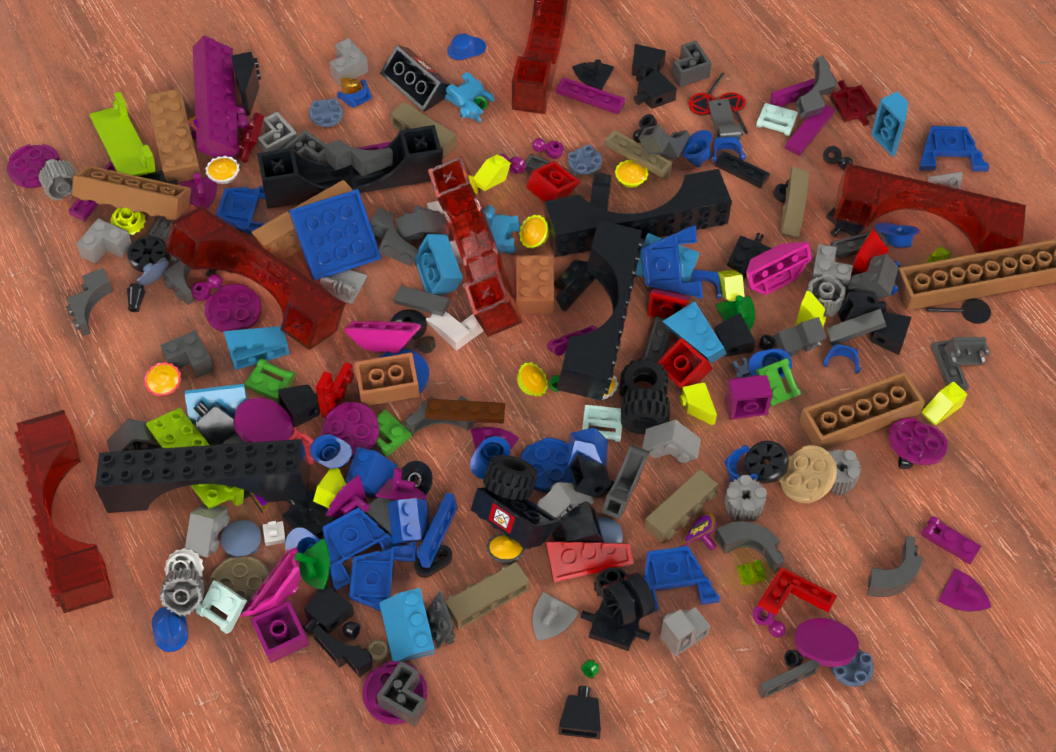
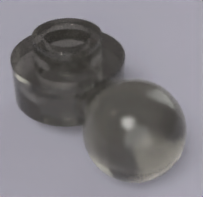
M426 336L417 341L411 339L402 349L412 351L418 349L419 352L426 354L433 351L436 343L434 337Z

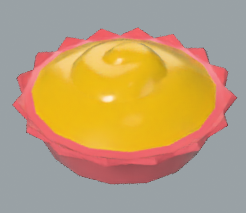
M157 363L155 366H151L149 371H146L144 385L147 387V391L153 395L160 397L168 396L179 387L181 372L173 363Z

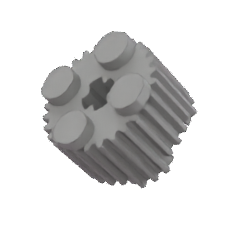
M51 159L45 163V167L40 170L38 177L44 192L52 200L60 201L63 199V196L67 197V195L72 193L73 175L76 172L71 162H65L64 160L57 162V160Z
M824 273L819 278L816 277L809 281L807 291H810L825 308L824 315L833 317L842 306L846 287L839 280L837 281L833 274L830 275L828 273L826 275Z
M837 449V451L833 450V452L828 451L833 456L837 466L836 479L830 490L835 495H841L842 493L845 495L847 491L849 492L850 489L856 486L861 473L860 461H857L856 453L851 450L844 451L842 449L840 451Z
M742 475L737 480L734 479L733 482H730L724 498V507H726L725 510L728 511L727 516H730V519L733 518L734 521L746 520L747 522L759 519L767 497L766 489L763 488L762 484H759V481L756 482V479L752 480L748 475Z
M179 568V570L175 569L174 572H169L161 587V605L167 606V610L170 609L171 613L174 611L180 617L181 615H190L192 611H195V608L198 609L205 591L204 580L199 576V572L190 568L188 570L186 568L183 570Z

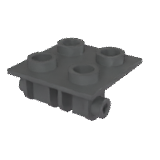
M439 591L426 610L428 623L432 631V639L435 641L437 649L444 642L447 644L455 642L454 626L442 591Z

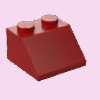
M552 161L532 171L526 188L545 202L568 197L580 181L557 162Z
M871 231L858 252L851 276L867 272L872 257L888 254V248L876 231Z
M653 288L650 292L647 316L652 318L658 316L667 319L687 307L690 296Z
M682 337L657 362V365L661 364L664 366L663 370L667 371L669 379L680 389L699 383L713 369L709 362Z

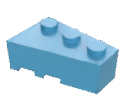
M696 302L662 321L669 331L673 332L679 339L682 337L710 364L727 354Z
M282 326L223 331L234 370L255 365L261 358L269 361L290 354Z

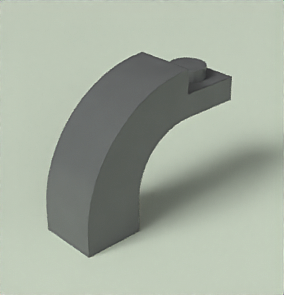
M742 521L732 522L716 529L715 540L724 554L737 548L748 547L758 551L774 573L778 572L783 566L784 557L777 550L780 540L767 528L755 523Z
M906 536L902 547L901 566L892 570L871 569L868 576V596H894L906 590L913 583L923 558L922 556H917L918 545H915V537Z

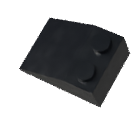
M252 52L231 56L236 81L247 116L251 114L259 90L258 80H261L259 69L256 70V68H259L257 58H253Z

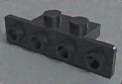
M574 260L554 282L556 289H561V292L556 296V300L562 311H566L596 279L586 271L587 261Z

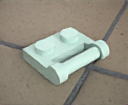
M765 103L756 127H765L790 136L798 112Z
M585 405L582 430L588 429L589 426L615 428L616 432L598 431L606 439L620 442L622 432L621 408Z
M213 580L203 602L196 609V613L201 617L205 616L218 625L221 631L228 634L234 628L247 600L221 582ZM214 605L227 614V619L224 620L211 611V606Z

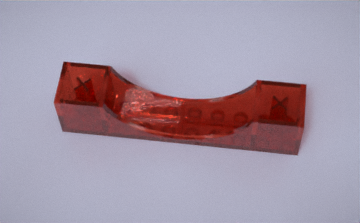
M534 0L526 49L523 57L518 56L512 78V110L546 114L572 0Z
M460 156L429 169L428 172L437 200L448 221L462 258L467 277V284L464 286L474 317L487 337L521 324L522 320L475 179L465 161Z
M847 163L838 186L833 219L869 227L874 220L889 212L919 210L940 216L955 225L968 238L974 251L977 253L1017 247L1023 240L1026 205L849 163Z
M203 206L171 222L166 246L168 253L193 270H224L247 277L261 285L276 299L281 308L283 322L280 330L308 350H311L337 332L346 303Z
M65 410L17 423L18 431L15 432L17 442L21 445L19 453L25 463L22 465L25 476L28 477L26 486L28 492L32 495L30 504L36 515H33L36 527H39L40 531L37 533L40 545H43L44 549L41 550V555L48 567L45 568V573L52 585L49 586L52 599L54 598L56 606L61 607L64 613L113 599L106 564L97 545L71 539L53 525L52 504L58 486L68 472L81 462L74 431Z

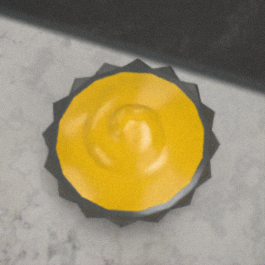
M503 533L494 535L486 545L488 548L487 552L493 560L504 565L518 561L526 550L517 541L508 538Z

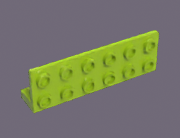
M121 92L114 93L115 101H112L113 108L93 112L89 116L116 171L134 176L156 172L154 156L148 145L143 146L128 117L126 102Z
M180 407L146 423L147 429L162 448L209 445ZM217 484L190 485L208 509L227 500L232 501L236 507L243 504L244 489Z

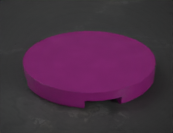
M28 144L11 154L7 165V173L10 179L18 186L25 188L41 187L42 185L38 177L40 170L45 167V163L48 160L54 159L58 162L60 157L57 151L49 145L31 146Z
M230 284L220 287V290L207 299L205 304L207 321L214 329L220 332L249 329L256 324L261 316L262 306L259 296L245 285Z
M248 399L238 406L234 415V428L240 438L246 443L288 440L292 434L293 424L289 414L279 404L268 399Z
M345 402L334 407L327 414L321 436L330 434L347 442L352 449L350 459H353L357 447L368 450L372 449L378 439L380 426L376 414L370 407L361 403Z
M917 418L900 419L893 424L889 431L888 440L890 446L900 457L909 462L920 465L936 464L944 458L947 452L948 442L945 435L933 424L928 425L918 421Z
M813 618L806 620L798 625L794 635V645L798 652L805 658L809 657L820 662L822 666L839 667L849 664L856 656L859 648V642L854 632L844 624L831 619Z
M400 661L386 662L373 672H370L363 685V701L369 714L376 720L390 725L406 722L378 706L377 695ZM404 662L405 664H407V665H409V666H411L412 668H414V669L417 670V668L414 667L413 665ZM419 672L420 682L413 693L427 700L426 681Z

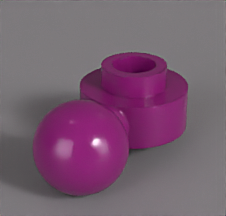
M236 105L237 128L242 130L244 127L247 128L248 125L245 116L246 110L243 106Z
M537 138L532 142L534 151L542 152L545 150L547 156L552 159H558L563 155L564 147L558 141H551L546 144L543 139Z
M500 154V156L511 163L509 169L512 173L522 174L526 169L527 165L523 159L519 157L509 159L505 154Z
M212 274L209 276L207 283H195L191 287L193 298L197 301L208 299L211 294L210 289H217L222 285L223 280L221 276Z
M756 606L753 610L755 622L760 625H768L769 632L773 637H782L786 632L785 625L781 621H775V614L768 612V616H764L762 610L765 609Z

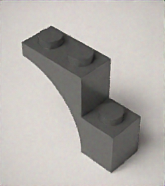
M824 55L817 57L812 64L815 72L813 89L806 95L801 96L795 103L801 119L820 114L825 107V101L822 96L832 93L837 86L836 78L832 76L830 65L825 60Z
M660 125L645 127L639 140L648 155L660 154L666 159H676L680 156L690 135L685 130L672 133L669 136Z
M337 140L325 144V160L335 170L352 165L361 176H365L392 166L393 151L389 147L381 150H362Z
M378 207L370 223L374 236L383 239L378 252L412 267L419 249L407 243L398 234L394 226V214Z
M187 237L170 249L172 256L170 259L174 265L163 272L165 279L163 282L169 290L172 289L180 301L183 300L189 305L194 300L191 290L187 286V277L192 267L200 260L199 248Z
M104 268L83 275L84 284L81 285L84 291L67 298L69 305L66 306L70 316H75L76 319L73 320L76 330L81 329L83 336L90 334L89 317L94 306L103 297L113 292Z
M461 395L460 398L458 399V400L469 401V400H467L466 398H464L462 395ZM424 400L418 410L407 417L406 429L411 432L412 436L419 430L434 424H452L468 431L476 422L426 419L427 400Z
M633 444L629 446L624 462L612 488L607 494L601 512L621 519L626 511L630 497L637 487L650 451Z

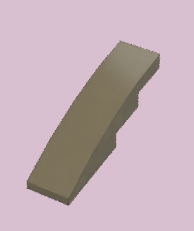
M792 167L790 170L785 204L782 207L781 235L798 239L800 235L809 171Z

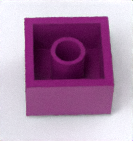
M754 375L747 378L737 377L729 380L725 403L730 420L768 415L773 394L767 375Z
M290 600L251 618V622L270 663L310 645Z

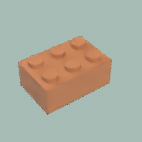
M516 256V314H553V256Z
M412 352L354 362L362 404L370 406L420 397Z

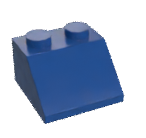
M357 447L346 478V484L359 475L365 496L377 499L376 494L389 479H393L394 469L397 468V465L377 451Z
M417 498L401 499L388 503L392 543L422 542L426 531L430 528L427 500Z

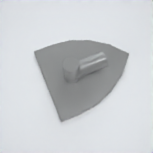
M543 592L534 608L532 618L536 640H546L561 634L573 623L579 611Z

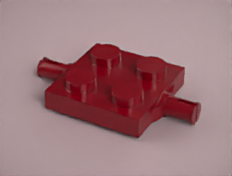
M840 80L838 85L841 90L831 93V101L844 122L860 119L863 126H867L870 122L866 116L876 114L877 108L862 85L847 87L845 81Z
M254 113L253 119L249 120L247 128L244 127L240 134L242 139L238 143L239 152L236 158L244 163L248 162L251 150L256 145L264 119V116L260 113Z

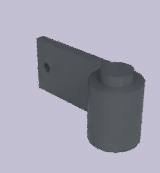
M729 99L708 101L717 138L737 137L740 140L741 136H743V127L734 122Z

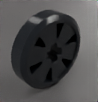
M145 236L135 240L130 245L127 256L130 265L135 270L144 272L143 268L147 264L152 263L154 265L164 257L168 260L169 251L162 239L155 236Z
M761 441L753 445L750 451L747 452L744 465L749 475L757 474L758 479L756 482L768 484L776 482L785 475L789 466V458L785 449L779 443ZM767 459L770 464L766 465L763 461Z

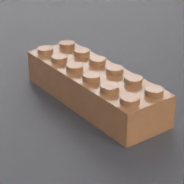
M181 89L146 95L166 182L177 180L179 184L194 180L193 175L195 173H199L201 177Z
M87 166L73 175L72 196L79 197L83 201L92 200L96 201L97 204H110L115 208H128L133 212L142 211L151 216H164L169 220L177 219L189 209L191 188L93 166Z
M342 180L295 208L353 190ZM289 211L251 232L256 255L267 268L278 264L281 260L294 255L301 249Z
M903 372L802 409L799 422L813 445L828 449L890 426L900 419L917 416L921 413L925 401L908 374Z

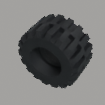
M640 358L637 359V362L633 360L630 362V365L626 364L620 377V396L623 397L625 394L639 389H652L667 396L669 376H667V371L663 370L664 366L661 364L657 365V361L653 360L651 362L648 358L645 360ZM645 381L652 384L653 386L649 388H641L637 386L635 383Z
M639 389L631 391V393H627L622 397L621 425L628 431L645 435L646 429L670 422V401L664 393L652 389Z
M509 455L492 456L489 460L483 483L489 491L500 497L511 500H526L531 497L538 471L530 463L520 458Z

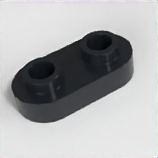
M440 545L430 568L427 570H422L420 560L417 558L414 564L416 574L426 578L445 568L452 562V550L446 545ZM440 556L446 557L443 560L439 559Z

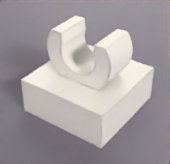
M271 521L268 524H263L266 546L285 543L283 521Z

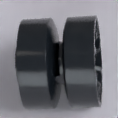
M638 572L623 577L621 582L616 580L602 587V597L606 609L614 623L619 627L634 622L636 617L641 619L655 612V601L651 589L643 576Z

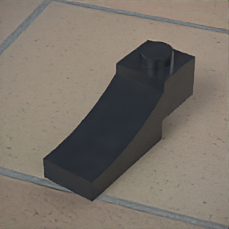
M594 173L590 203L607 211L612 175Z
M319 625L312 629L314 640L339 668L347 663L359 678L373 668L371 660L373 657L366 648L362 649L358 644L355 647L344 644L327 634Z

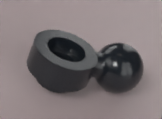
M647 114L640 119L639 126L641 128L633 133V140L635 142L641 143L639 137L645 127L657 125V120L652 114Z
M829 146L824 150L823 159L826 163H839L840 168L844 171H848L853 167V160L849 157H841L842 153L838 147ZM829 153H833L834 158H830Z
M789 179L785 184H778L773 191L774 197L780 202H785Z

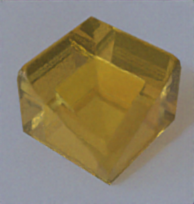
M340 78L341 89L344 94H352L361 90L360 80Z

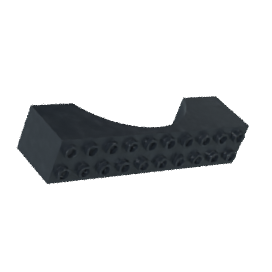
M435 125L400 130L394 140L385 147H389L393 151V165L365 176H361L352 165L335 170L329 163L308 159L299 154L294 148L257 153L267 208L303 203L342 180L352 190L358 189L359 193L442 180V150Z
M714 169L684 175V181L677 194L664 205L647 212L636 214L610 212L592 205L581 195L545 201L544 218L549 227L548 237L554 256L559 257L590 251L598 220L642 230L640 238L646 239L648 233L657 237L670 236L693 225H696V230H703L709 227L728 224L732 200L720 170Z
M598 220L586 271L593 275L607 291L611 300L613 314L599 328L583 335L569 337L556 390L602 401L604 394H608L614 374L613 370L617 360V352L621 343L623 325L627 316V307L631 298L630 292L633 289L640 250L644 240L640 238L642 230Z
M302 439L99 453L95 489L107 513L146 511L150 504L160 495L176 488L199 484H217L244 489L262 497L267 502L307 500L309 462Z

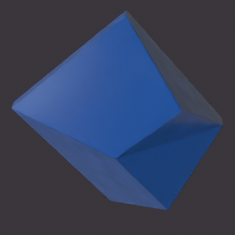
M595 427L570 433L567 469L579 453L607 469L608 440Z

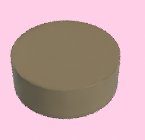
M375 640L368 646L367 650L373 658L371 660L373 662L380 663L388 658L389 648L384 641Z

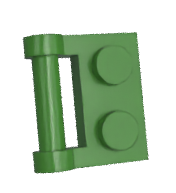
M261 358L244 385L245 388L278 402V390L289 388L295 378V373L269 364L267 360ZM263 371H269L284 378V380L281 382L264 374Z
M788 358L755 370L757 375L768 376L773 394L770 406L802 394L800 388H797L791 373ZM779 367L782 368L790 392L786 393L777 368Z
M384 409L377 415L380 426L379 433L390 444H386L379 436L375 444L385 456H389L410 439L412 435L409 430Z

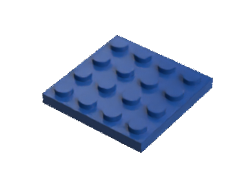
M358 189L289 210L313 281L382 259L381 254L378 252L379 248Z

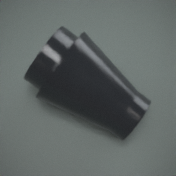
M132 283L127 288L128 310L130 312H139L146 293L144 286L141 284Z

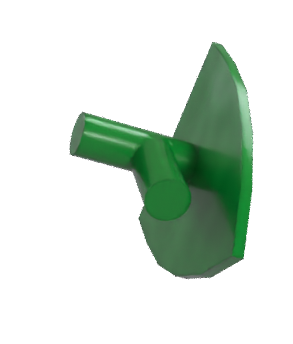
M738 295L735 301L715 304L718 313L724 321L741 313L751 331L755 322V307L750 296L743 297Z
M323 538L303 554L299 552L295 554V560L299 561L301 578L308 585L322 590L325 588L330 569L329 550Z

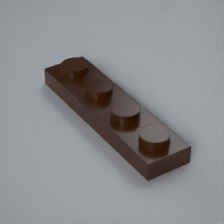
M427 398L425 417L426 419L504 424L505 403Z

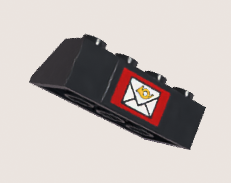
M396 45L380 72L383 77L424 112L444 100L447 94L446 89L451 85L413 51Z
M486 487L477 488L471 511L476 513L480 519L486 520L493 528L499 529L508 538L514 539L525 549L541 546L561 523L560 520L528 499H506L492 493Z

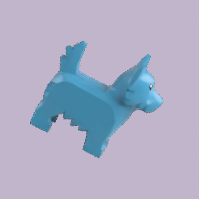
M466 72L462 75V78L465 80L459 87L453 84L447 87L445 100L451 101L460 108L459 115L461 118L467 117L468 119L482 122L479 114H483V110L474 100L482 96L494 102V95L485 90L483 84L475 79L473 75Z
M487 205L485 209L480 210L478 213H471V216L476 218L473 219V222L489 228L487 239L473 241V244L478 249L490 248L497 253L516 254L517 246L514 245V238H511V232L520 231L521 223L518 216L495 214V208L491 205Z

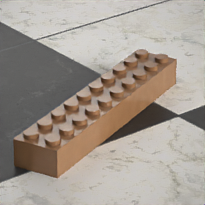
M1056 239L902 267L898 269L895 284L908 311L1056 283Z

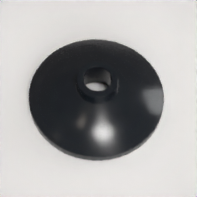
M412 309L399 311L390 321H410L409 323L420 324L421 328L410 341L421 338L427 330L425 316Z
M411 461L402 468L401 479L415 482V487L427 495L433 483V475L429 466L422 461Z

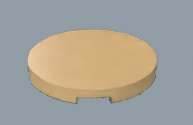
M808 445L803 446L802 449L788 456V470L779 479L786 496L798 503H812L821 499L830 491L836 479L837 466L833 456L820 446Z

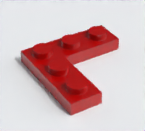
M345 362L334 382L331 373L323 372L315 386L321 418L326 419L327 414L334 407L338 406L340 398L343 399L345 396L346 387L352 383L355 375L352 364Z
M781 567L760 599L758 606L777 615L791 593L799 599L805 600L829 613L837 595Z

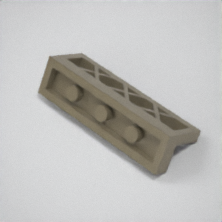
M614 130L604 140L605 146L656 175L666 179L671 176V161L658 154L648 155L641 144Z

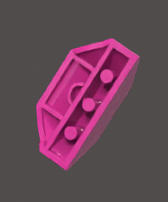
M809 243L780 244L752 258L746 271L749 288L768 295L795 281L804 270L806 264L812 259Z
M352 321L344 330L364 350H371L375 353L381 351L398 353L418 332L421 325L409 322Z
M295 547L286 551L243 608L240 614L241 617L257 616L285 603L288 596H292L298 590L299 586L297 584L301 580L299 561L295 560V554L298 552Z

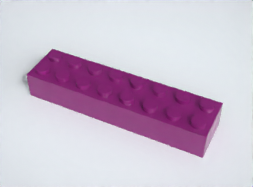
M203 35L193 46L197 151L214 158L218 156L233 158L239 152L234 67L231 57L233 49Z

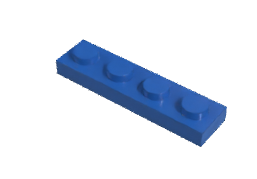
M446 493L443 501L439 504L436 516L432 518V524L429 530L426 531L421 546L418 547L417 557L422 567L430 568L458 509L454 494Z

